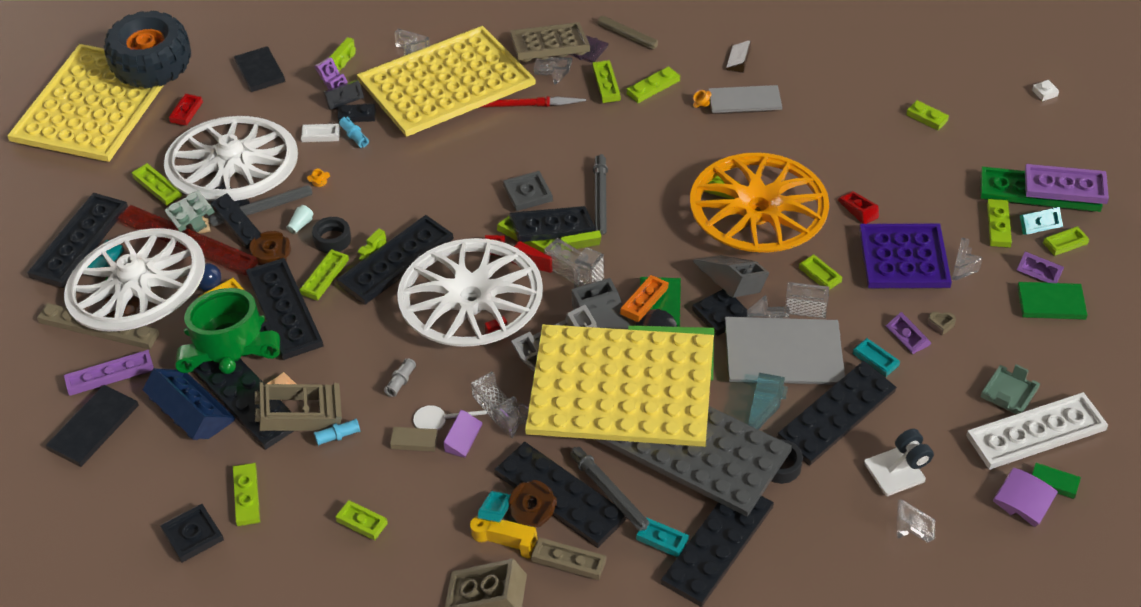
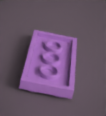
M1026 164L1025 166L1026 197L1107 204L1106 171Z

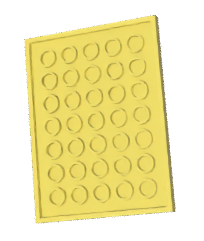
M484 26L357 74V79L406 137L536 84L535 78Z
M79 44L7 135L8 139L15 143L110 162L164 85L153 86L152 88H137L130 86L129 83L124 84L111 72L103 48Z
M542 324L525 428L526 434L706 447L714 335Z

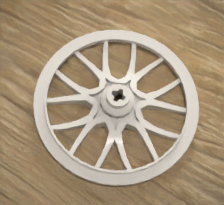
M250 116L223 117L196 125L181 134L170 145L165 154L164 169L169 182L186 195L199 190L207 201H214L226 193L234 201L244 200L263 194L283 182L296 165L298 149L293 136L285 128L272 121ZM237 123L254 124L249 135L243 140H238L237 136L234 135ZM223 124H231L228 133L225 135L219 134L212 128ZM259 126L273 131L270 134L256 138ZM207 130L218 144L212 146L204 145L192 136ZM278 136L284 141V144L274 148L256 149ZM187 140L197 149L178 151ZM287 149L285 159L272 157ZM176 157L205 159L191 165H175ZM252 164L280 165V167L275 172L270 173L260 170ZM218 171L212 181L205 187L193 184L206 175ZM178 172L193 174L184 179ZM237 172L244 176L249 185L230 189V177ZM252 177L262 178L263 180L254 183ZM223 182L225 183L226 189H215Z
M153 228L118 236L90 252L72 271L64 292L66 308L78 323L99 331H124L151 324L175 311L195 292L205 271L204 254L201 247L192 237L176 230ZM150 237L136 254L129 241ZM157 237L171 239L159 254L152 258H147ZM177 241L187 248L185 251L170 255ZM121 243H125L130 254L123 255L117 260V263L114 262L106 251ZM101 254H103L110 266L87 268ZM191 255V265L176 270H162ZM82 274L109 277L98 284L77 285ZM188 274L184 283L175 281V279L181 278ZM164 286L178 290L165 300L151 291V287ZM76 291L93 293L82 302L77 303ZM109 294H114L95 313L91 314L84 310V308L108 297ZM134 295L140 299V313L122 317L127 302ZM148 301L157 304V306L147 310ZM116 309L115 318L103 317Z
M462 239L444 243L425 252L407 268L399 284L398 304L400 312L408 325L423 337L450 346H478L506 338L529 322L540 305L543 284L536 264L516 247L490 239ZM465 252H485L480 267L471 273L465 267ZM460 253L459 265L447 258L450 255ZM490 253L503 256L489 263ZM440 261L452 271L455 279L444 278L426 270V268ZM511 261L522 268V270L497 279H489L495 271ZM419 275L431 281L413 286ZM527 275L531 289L514 284L513 282ZM438 292L445 294L441 297L410 305V294ZM507 292L531 295L526 307L496 298L495 296ZM435 309L426 324H423L414 314L416 311ZM451 309L460 310L447 334L430 328L443 313ZM498 309L518 312L521 315L505 326ZM481 310H487L497 320L501 329L481 335L474 315L480 313ZM468 318L476 336H453L461 324Z

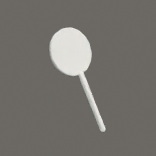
M428 405L417 410L414 414L413 422L416 428L437 429L438 431L444 426L446 419L457 418L459 413L445 414L441 408ZM482 410L467 413H469L472 416L485 415L487 414V411Z

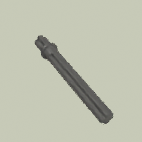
M600 154L595 157V165L593 167L595 174L596 231H600L601 235H605L607 232L606 174L608 167L606 166V157Z
M310 185L239 208L248 216L312 195V189ZM218 214L209 217L211 226L224 223Z
M574 447L570 456L576 461L578 468L586 472L639 531L646 530L649 525L646 517L596 465L591 455H587L581 447Z

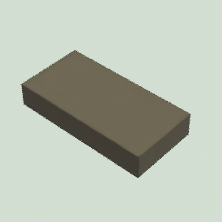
M393 427L390 447L391 449L435 452L438 431L437 429Z

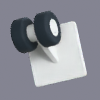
M909 429L901 433L895 441L897 448L870 457L864 461L865 466L885 496L924 483L926 480L919 468L926 466L933 459L934 452L929 445L922 444L923 436L917 429Z

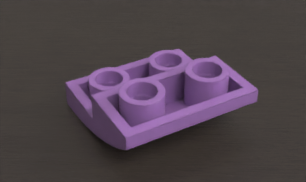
M1013 468L993 501L1010 515L1016 512L1035 527L1040 524L1058 491L1037 477L1020 469Z

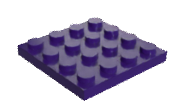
M940 223L860 224L859 232L868 288H951L952 281Z

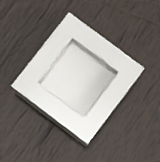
M1049 80L1034 84L1032 91L1042 101L1057 97L1059 94V90Z

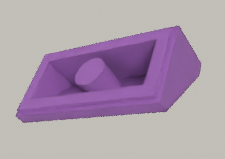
M902 312L886 325L912 354L932 344Z
M460 410L444 440L445 452L465 458L482 426V422L466 411Z

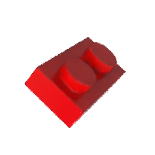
M185 94L169 116L170 123L187 126L202 105V97Z

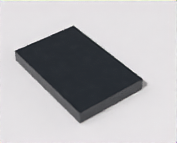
M268 46L234 56L235 62L251 92L286 82L285 76Z

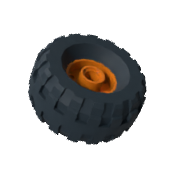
M159 11L136 12V14L124 16L122 20L112 25V29L108 30L104 40L105 45H103L111 72L124 84L129 83L130 86L137 88H152L153 86L166 85L169 81H174L179 77L180 73H184L187 69L189 59L191 58L190 42L184 26L175 17L172 18L170 14L165 12L159 13Z

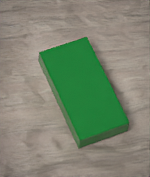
M1035 463L1032 472L1033 476L1058 491L1057 494L1075 499L1081 477L1039 463Z

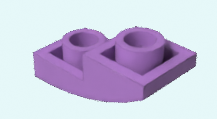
M327 58L315 66L328 89L348 83L344 74L339 73L332 58Z

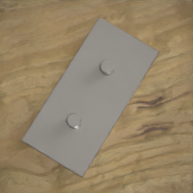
M778 85L709 88L712 94L710 96L712 113L782 110Z

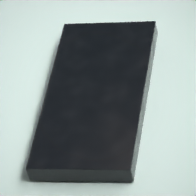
M586 206L511 212L509 215L518 242L560 239L565 236L596 231Z
M103 385L46 444L47 450L82 467L139 406L138 401Z

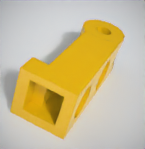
M478 516L474 517L470 522L472 537L475 541H490L516 548L521 551L522 557L531 558L538 540L535 527L506 520L495 522L480 519Z

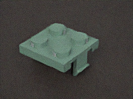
M199 190L190 193L186 198L171 204L170 207L164 210L179 232L187 229L185 226L190 223L196 233L203 230L207 225L202 216L205 214L209 216L214 213L213 208Z
M1017 364L1014 367L1013 373L1007 371L1008 368L1000 365L982 391L981 397L1015 414L1022 413L1036 394L1041 383L1034 380L1032 382L1026 380L1029 370Z

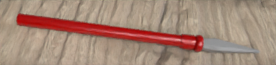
M549 96L527 99H500L481 107L536 105L550 107V105L583 102L586 99L550 98Z

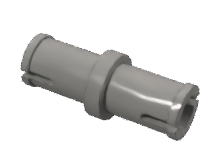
M405 358L400 368L393 372L392 379L384 388V392L388 396L396 397L400 388L409 381V375L416 368V363L412 359Z

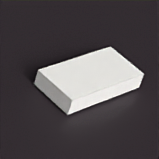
M339 124L302 125V142L339 141Z

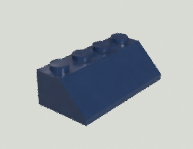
M153 368L142 389L149 396V399L161 407V411L169 415L174 420V423L187 432V436L193 440L210 439L236 419L188 373H182L173 369Z

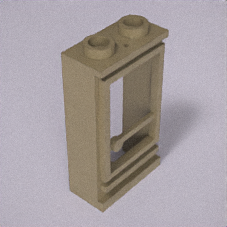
M260 382L259 391H255V404L259 405V408H255V422H259L260 431H321L332 427V424H341L342 413L339 383H334V385H263V382ZM269 400H304V413L270 412ZM307 400H319L320 413H308L309 406L307 405Z

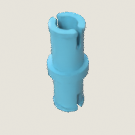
M343 117L339 121V125L347 132V136L353 139L360 148L368 145L369 139L365 137L361 132V128L355 125L349 117Z
M357 419L339 425L335 423L330 428L314 432L316 443L319 446L336 439L340 441L342 437L360 432Z

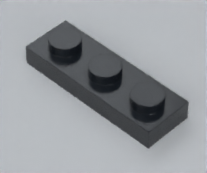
M228 193L211 202L213 210L246 249L250 247V243L254 238L256 240L261 237L260 231Z

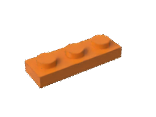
M650 275L621 307L620 315L639 322L666 292L669 282Z

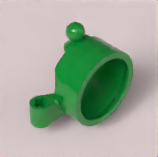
M237 288L214 290L200 296L187 308L184 316L187 328H184V333L190 336L192 344L182 345L177 349L175 366L179 372L189 373L203 362L214 360V362L219 363V369L222 373L230 374L236 368L235 361H238L243 355L254 354L268 359L276 358L280 353V336L275 331L260 332L265 317L264 315H259L255 299L249 292Z

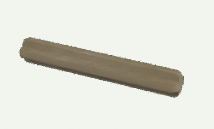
M604 15L598 19L600 26L650 49H655L658 46L656 39Z

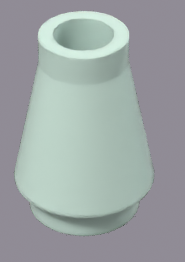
M305 205L297 207L286 227L287 230L296 234L312 220L314 215L312 210Z

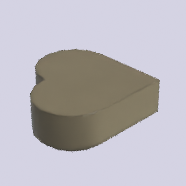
M932 312L928 316L927 323L939 334L944 335L955 326L956 317L949 312Z

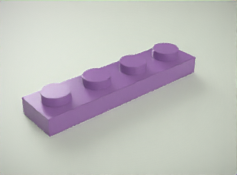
M149 350L66 374L64 379L69 396L150 372L154 366Z

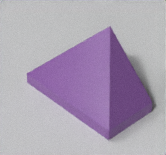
M1024 252L1017 268L1018 271L1047 283H1057L1064 269L1063 266L1028 252Z

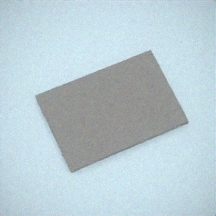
M725 317L729 382L835 385L845 377L838 320Z

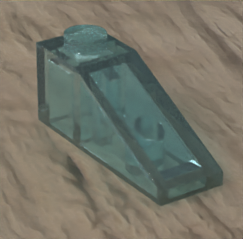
M759 373L748 425L759 430L780 408L781 400H786L788 387L784 386L785 377Z

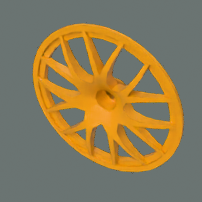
M742 153L720 159L699 174L691 189L690 207L698 225L715 240L739 250L763 253L791 249L814 237L821 230L828 217L829 198L821 180L804 165L775 154ZM759 165L756 174H754L747 166ZM770 166L782 169L776 180L765 186L761 180L764 167ZM738 167L747 178L749 186L739 184L727 175L725 171ZM787 172L798 177L784 181ZM716 176H719L725 184L708 183ZM807 184L813 194L781 195L788 189ZM704 190L725 193L735 198L701 201ZM816 200L817 213L801 203ZM702 207L722 210L708 221ZM794 211L807 215L814 220L806 229L781 212ZM739 214L744 216L726 234L713 226L716 222L729 215ZM769 222L775 230L778 242L758 244L756 225ZM780 224L792 228L801 234L782 241ZM750 225L753 243L732 238L740 230Z

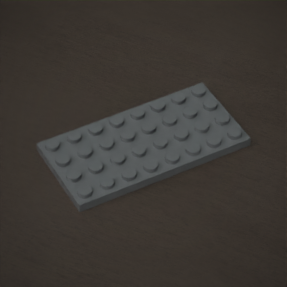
M710 406L708 408L706 447L594 439L747 517L792 448V445Z

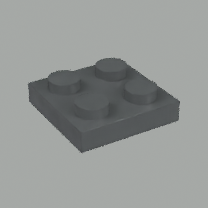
M540 171L503 181V186L516 211L553 201V195Z

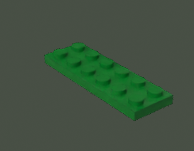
M983 166L981 169L980 199L1008 200V202L1097 212H1101L1103 207L1100 203L1026 197L1025 171Z

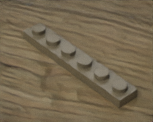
M50 303L45 305L37 317L38 322L41 324L149 350L160 335L158 329L147 326L124 331H99L78 323L70 315L66 307Z

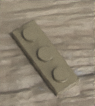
M539 537L532 554V562L600 580L606 563V556Z

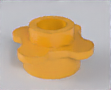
M705 90L697 91L693 95V100L695 101L693 106L695 108L699 106L707 107L710 104L711 92Z
M317 168L313 170L311 175L307 176V180L312 182L315 187H322L327 183L330 173L323 172Z

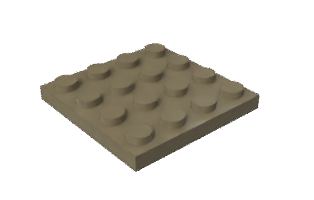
M580 22L510 30L518 60L531 61L532 58L548 59L550 56L566 57L568 54L583 55L586 52H590V44Z

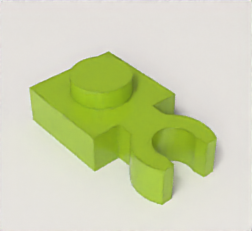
M378 228L366 240L367 245L362 246L358 250V253L362 255L359 258L360 261L387 243L385 231Z

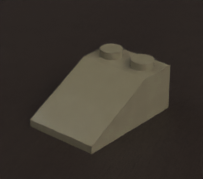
M514 559L454 571L451 574L445 607H522L527 574Z

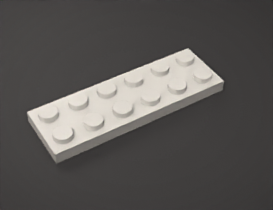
M1083 392L968 430L966 436L990 470L1106 431L1108 424Z

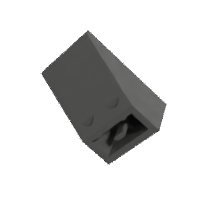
M724 255L693 260L702 272L711 277L713 282L721 286L726 291V294L731 297L760 293L769 275L765 268L753 260Z
M611 278L571 289L573 309L575 310L586 305L596 321L597 328L628 330L630 324L627 317L620 315V309L623 305Z

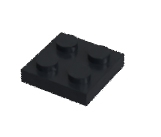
M724 289L692 306L694 313L709 328H714L716 336L724 333L726 330L725 317H751V313L736 297L727 295Z
M203 504L160 525L181 563L224 541L223 535Z

